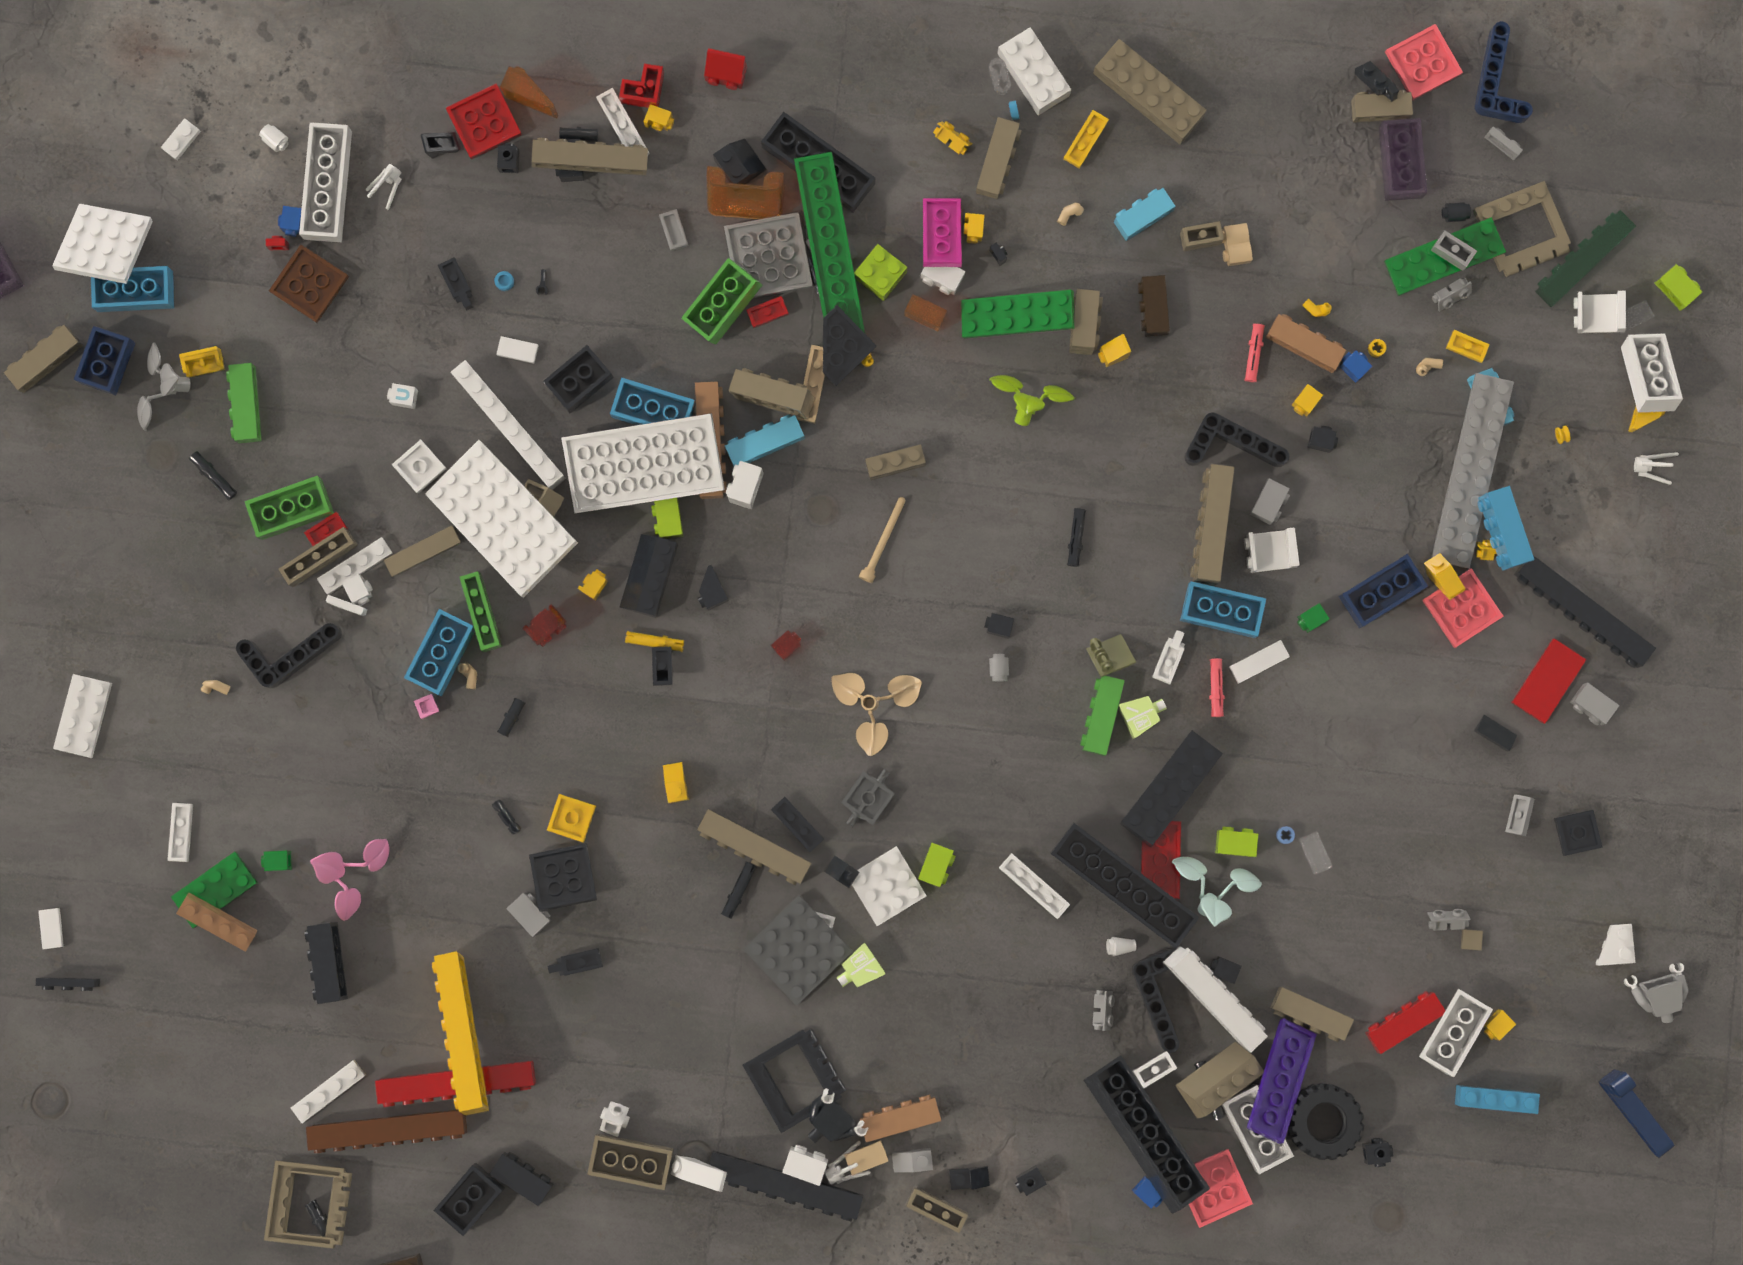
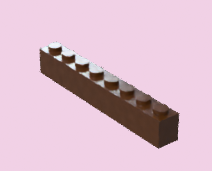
M459 1109L316 1124L306 1127L308 1151L314 1150V1153H324L328 1148H333V1151H343L347 1146H353V1149L365 1148L366 1144H372V1147L384 1146L385 1142H392V1145L404 1144V1140H411V1143L423 1142V1138L439 1141L443 1140V1136H450V1139L462 1138V1134L467 1133L466 1115L460 1113Z

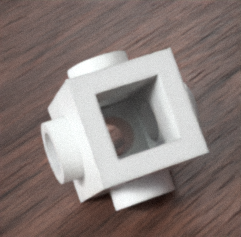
M611 1101L608 1108L604 1107L600 1116L603 1119L600 1130L618 1137L622 1127L626 1128L630 1117L627 1116L629 1108Z

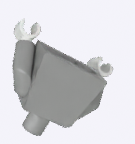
M1682 963L1677 964L1678 971L1675 969L1674 964H1671L1669 970L1672 974L1639 983L1640 987L1636 985L1637 978L1635 976H1631L1634 980L1633 985H1630L1626 978L1624 979V984L1632 988L1631 992L1637 1003L1646 1012H1652L1655 1017L1661 1016L1663 1023H1670L1674 1020L1672 1013L1681 1011L1682 1003L1685 1001L1689 991L1685 976L1681 973L1684 970Z

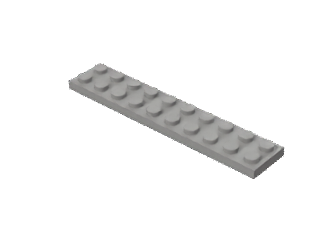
M1475 373L1431 558L1441 553L1451 565L1470 569L1483 514L1478 508V498L1488 493L1514 381Z

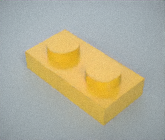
M1454 330L1446 349L1482 363L1490 344Z

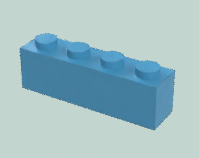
M1456 1085L1455 1105L1538 1114L1540 1094Z

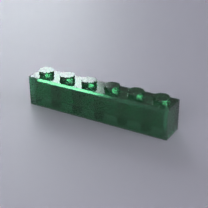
M1621 210L1616 214L1612 212L1605 219L1607 223L1603 227L1598 225L1591 232L1593 236L1589 240L1585 238L1577 245L1580 248L1576 252L1572 250L1564 258L1566 262L1562 266L1557 264L1550 271L1552 275L1549 278L1545 276L1537 284L1539 288L1535 292L1550 307L1556 304L1636 227Z

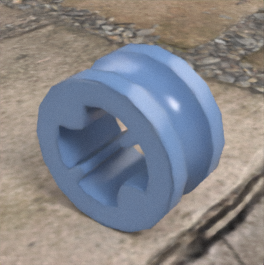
M1281 827L1278 829L1276 837L1280 843L1288 844L1294 840L1295 833L1290 827ZM1282 831L1290 832V835H1288L1290 836L1289 840L1281 838L1283 836L1281 834Z

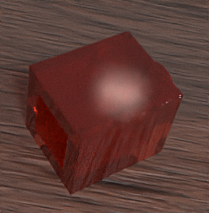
M787 630L771 644V647L785 661L801 647L799 643L801 639L794 631L790 633Z

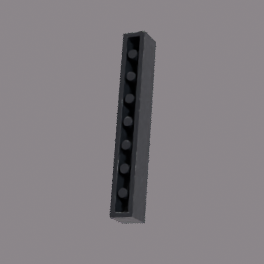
M1534 555L1533 561L1522 564L1514 575L1518 577L1517 581L1524 586H1530L1535 595L1541 598L1543 596L1548 600V604L1554 609L1559 608L1564 612L1563 615L1567 619L1575 620L1579 623L1580 629L1587 633H1592L1595 636L1594 639L1599 643L1608 645L1613 654L1624 657L1626 659L1625 662L1633 668L1643 667L1655 651L1656 647Z
M713 1150L709 1165L727 1172L725 1181L731 1187L739 1188V1186L747 1187V1191L758 1194V1191L766 1193V1197L772 1199L781 1197L785 1199L784 1202L795 1205L798 1202L804 1204L803 1207L809 1210L818 1208L822 1210L823 1214L833 1216L835 1213L841 1215V1219L852 1222V1219L857 1220L863 1194L822 1182L818 1186L784 1174L782 1170Z

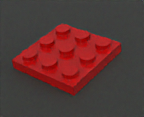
M497 83L446 107L470 159L476 158L522 135Z

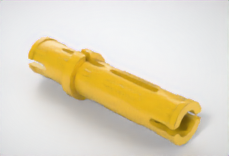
M630 631L626 633L625 643L650 647L671 646L672 650L683 652L684 640L668 638L666 635L660 637Z

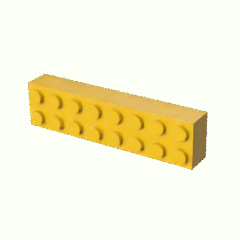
M457 951L434 956L435 962H432V969L434 974L437 973L438 981H435L437 993L440 992L441 1000L438 1001V1006L444 1016L441 1024L443 1031H446L447 1039H444L446 1051L450 1053L448 1067L449 1070L453 1071L451 1086L453 1090H456L457 1097L454 1098L456 1110L459 1109V1112L464 1115L489 1111L464 957Z

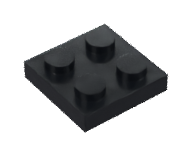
M1594 810L1554 818L1563 856L1603 848Z

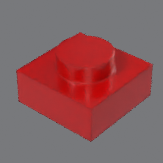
M272 236V238L266 239V247L269 250H289V242L283 236Z

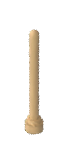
M904 497L898 499L868 567L861 570L859 578L866 582L873 583L876 577L874 575L875 567L906 500Z

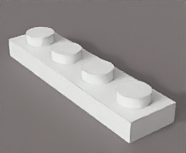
M611 88L596 96L621 143L626 147L643 145L646 148L614 89Z
M381 537L317 578L326 594L330 595L343 586L342 582L358 574H363L393 553L384 538Z
M1012 853L999 867L1056 919L1070 906L1065 899Z
M353 1060L292 1106L291 1110L300 1122L304 1123L365 1077L366 1074L358 1063Z

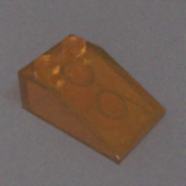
M509 66L500 85L504 97L557 119L558 113L554 104L529 75L525 73L526 71L518 66H515V68Z

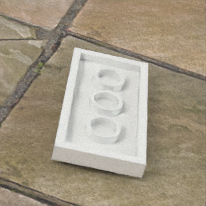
M73 674L53 749L93 758L112 683Z

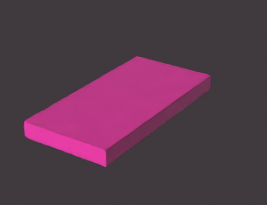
M923 198V267H962L961 198Z

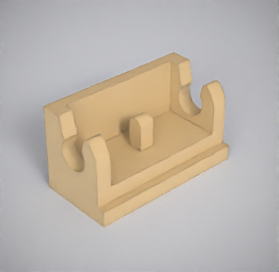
M881 1140L844 1154L848 1166L858 1163L857 1167L850 1170L852 1175L888 1162V1157Z

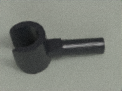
M545 269L541 270L540 285L536 288L538 295L541 287L545 288V295L548 294V288L545 286Z

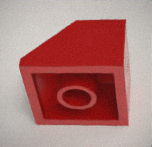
M708 48L704 72L705 81L713 86L725 85L726 88L731 90L742 89L747 70L745 56Z

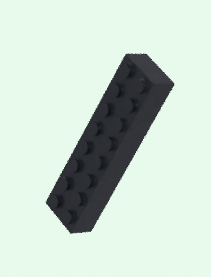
M1074 822L1050 852L1051 855L1175 949L1199 919L1196 914Z
M1121 1055L1083 1080L1172 1214L1182 1210L1210 1189Z

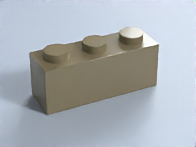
M1399 90L1398 99L1391 102L1384 95L1378 96L1376 94H1368V92H1359L1351 100L1353 122L1409 120L1413 115L1412 94L1405 90Z
M921 444L865 459L870 481L926 466Z
M914 1186L906 1203V1207L960 1233L968 1216L967 1212Z

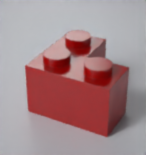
M644 63L641 82L622 79L619 94L621 104L649 108L651 104L659 107L665 74L663 66Z

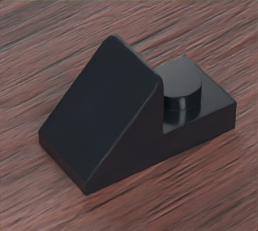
M455 132L425 133L420 135L424 151L432 159L442 153H457L460 150Z
M671 646L652 647L653 686L673 685Z
M988 1166L949 1170L951 1190L969 1188L974 1190L990 1186Z

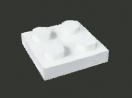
M421 439L392 464L417 494L447 469Z

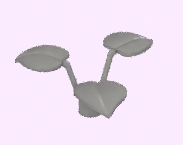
M155 342L152 343L147 356V369L151 375H155L156 372L160 374L161 393L149 396L147 399L145 396H142L139 400L137 416L144 431H147L146 428L151 420L152 407L150 401L152 399L176 394V392H188L190 389L189 377L178 376L170 364L165 363L160 370L161 356Z

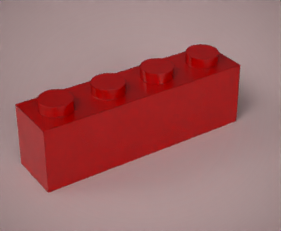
M1425 991L1417 996L1418 1000L1411 1003L1409 1001L1401 1006L1402 1010L1396 1014L1391 1012L1384 1017L1385 1021L1380 1024L1375 1022L1368 1027L1369 1031L1365 1032L1377 1053H1384L1443 1016L1446 1010L1434 992L1428 993Z

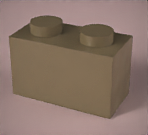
M1220 221L1185 227L1180 232L1183 252L1218 246L1224 240Z

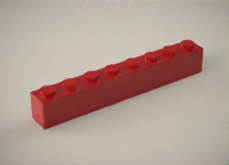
M533 1061L482 1067L486 1095L492 1094V1090L499 1089L500 1093L511 1092L512 1088L519 1087L520 1091L529 1090L532 1085L536 1084ZM453 1071L378 1079L375 1081L377 1104H383V1107L395 1106V1102L403 1101V1105L414 1104V1100L422 1099V1102L434 1101V1097H442V1100L453 1099V1095H456V1090H453L451 1086Z

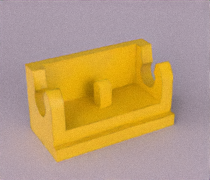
M217 346L179 354L183 373H186V377L190 378L225 370L222 352Z

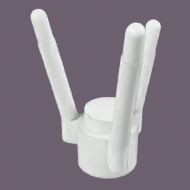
M389 164L366 188V191H369L374 187L367 197L370 198L384 181L389 184L394 182L386 205V209L389 210L397 187L402 180L399 177L401 171Z
M1679 453L1640 455V457L1635 458L1634 472H1639L1638 476L1648 477L1671 485V481L1649 474L1647 471H1651L1652 466L1673 467V463L1652 462L1650 459L1678 456Z
M860 1141L852 1145L834 1162L828 1164L829 1168L825 1170V1174L831 1185L871 1173L868 1170L855 1175L845 1176L844 1173L857 1167L858 1163L844 1169L840 1165L836 1166L845 1158L844 1154L852 1152L861 1144Z

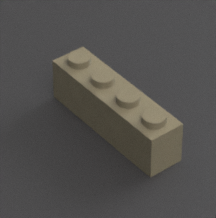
M1000 117L997 118L976 188L977 194L998 199L999 194L1003 195L1006 185L1003 183L1004 176L1008 177L1011 166L1008 165L1009 159H1014L1016 148L1013 146L1015 141H1019L1022 130H1019L1020 123Z
M67 326L56 327L48 338L41 339L37 343L38 346L33 350L26 351L18 362H13L7 367L4 374L18 391L24 394L83 347L82 343Z
M342 527L280 567L279 571L288 585L295 587L358 545L348 529Z
M1280 986L1270 1007L1275 1010L1274 1014L1285 1018L1286 1015L1292 1017L1291 1022L1303 1026V1023L1311 1026L1309 1030L1321 1034V1031L1329 1034L1327 1038L1339 1042V1039L1346 1040L1354 1019Z

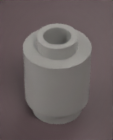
M993 654V658H989L992 682L1008 681L1009 658L1005 657V654Z

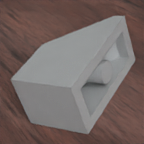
M930 1148L892 1152L894 1173L933 1170Z

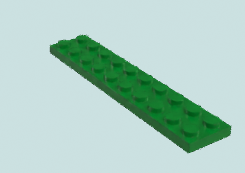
M832 152L794 159L823 318L838 305L865 333Z

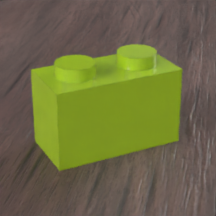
M1677 264L1655 282V285L1680 311L1702 293L1699 284L1691 280L1687 276L1686 270Z
M678 498L654 501L655 505H651L653 517L656 516L657 524H654L655 535H659L663 539L684 537Z
M1222 827V830H1217L1215 853L1256 857L1258 834L1253 833V829L1242 828V832H1236L1233 827Z
M931 843L918 879L938 887L941 884L945 885L949 876L946 873L947 867H952L956 857L952 855L953 850Z

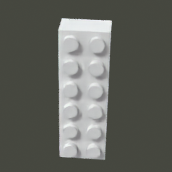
M310 123L299 232V235L304 240L342 242L352 131L348 125Z
M1179 946L1163 963L1232 1037L1251 1053L1268 1037L1263 1032L1265 1027L1251 1017L1252 1014L1246 1007H1243L1240 1003L1237 1004L1239 1002L1238 998L1227 989L1224 990L1226 988L1224 983L1214 975L1211 976L1213 972L1201 961L1198 962L1200 958L1188 947L1184 949Z

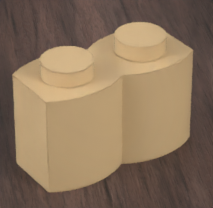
M1247 223L1224 226L1222 229L1224 239L1222 243L1225 246V250H1223L1224 262H1227L1228 266L1251 263L1253 259Z

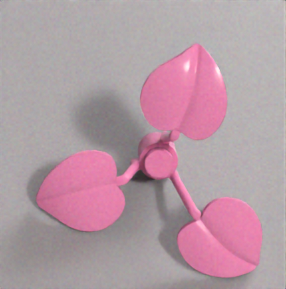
M376 839L366 845L363 851V859L366 861L364 863H344L342 856L337 852L324 853L310 860L321 883L329 884L336 881L344 888V891L338 892L335 898V910L341 920H348L357 911L361 903L360 892L355 888L348 890V887L339 879L345 874L344 867H366L368 865L370 871L380 870L387 862L389 856V844L386 839Z

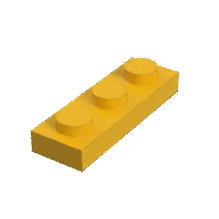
M1092 110L1063 159L1080 169L1109 119Z

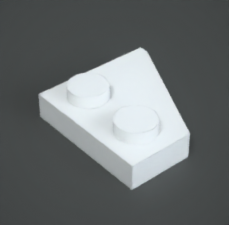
M1632 924L1610 925L1596 965L1635 963Z

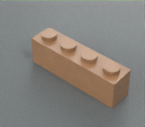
M1278 314L1265 338L1333 373L1346 352L1343 345L1336 341L1330 342L1326 339L1325 335L1319 332L1315 334L1309 330L1308 326L1302 323L1298 325L1292 321L1291 317L1285 314Z
M191 893L187 894L176 913L245 952L258 931Z
M930 1094L919 1097L920 1101L913 1103L911 1100L901 1102V1106L893 1108L892 1105L881 1108L882 1112L875 1114L874 1111L863 1113V1117L860 1118V1121L865 1122L862 1128H869L866 1135H864L865 1141H873L940 1122L941 1117L935 1096L931 1097Z

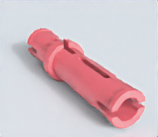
M1253 324L1251 340L1248 343L1250 349L1245 377L1247 382H1257L1261 347L1264 346L1262 340L1265 325ZM1256 336H1258L1257 347H1256V351H1255L1254 349H1255ZM1255 355L1254 367H1253V370H1251V369H1252L1253 356Z
M1210 659L1211 695L1209 699L1212 704L1211 717H1224L1223 700L1225 695H1223L1222 659Z

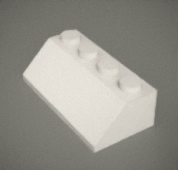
M1458 989L1419 1057L1445 1074L1455 1077L1493 1009Z

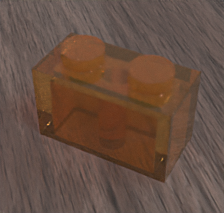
M913 294L905 309L904 316L939 332L946 318L947 310Z

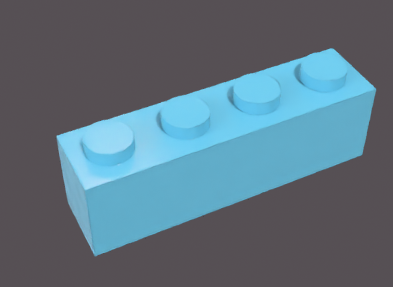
M786 415L780 418V422L776 424L770 422L764 425L762 430L757 432L752 430L745 434L746 437L741 439L736 437L729 440L725 448L733 466H735V464L739 465L740 461L751 463L804 440L805 437L796 416Z

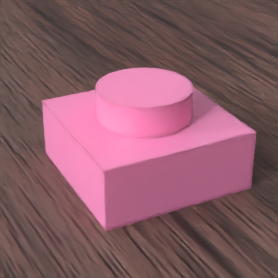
M433 694L414 701L421 719L440 712Z

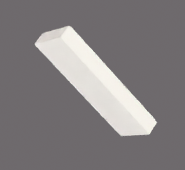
M1280 640L1233 664L1229 668L1239 684L1290 656Z
M172 803L168 861L189 862L193 804Z

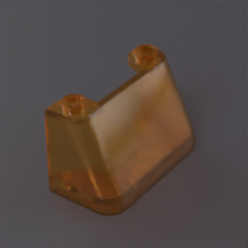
M707 166V208L712 215L748 219H764L782 215L785 193L784 173H768L764 178L763 186L725 183L726 176L724 170L719 167Z

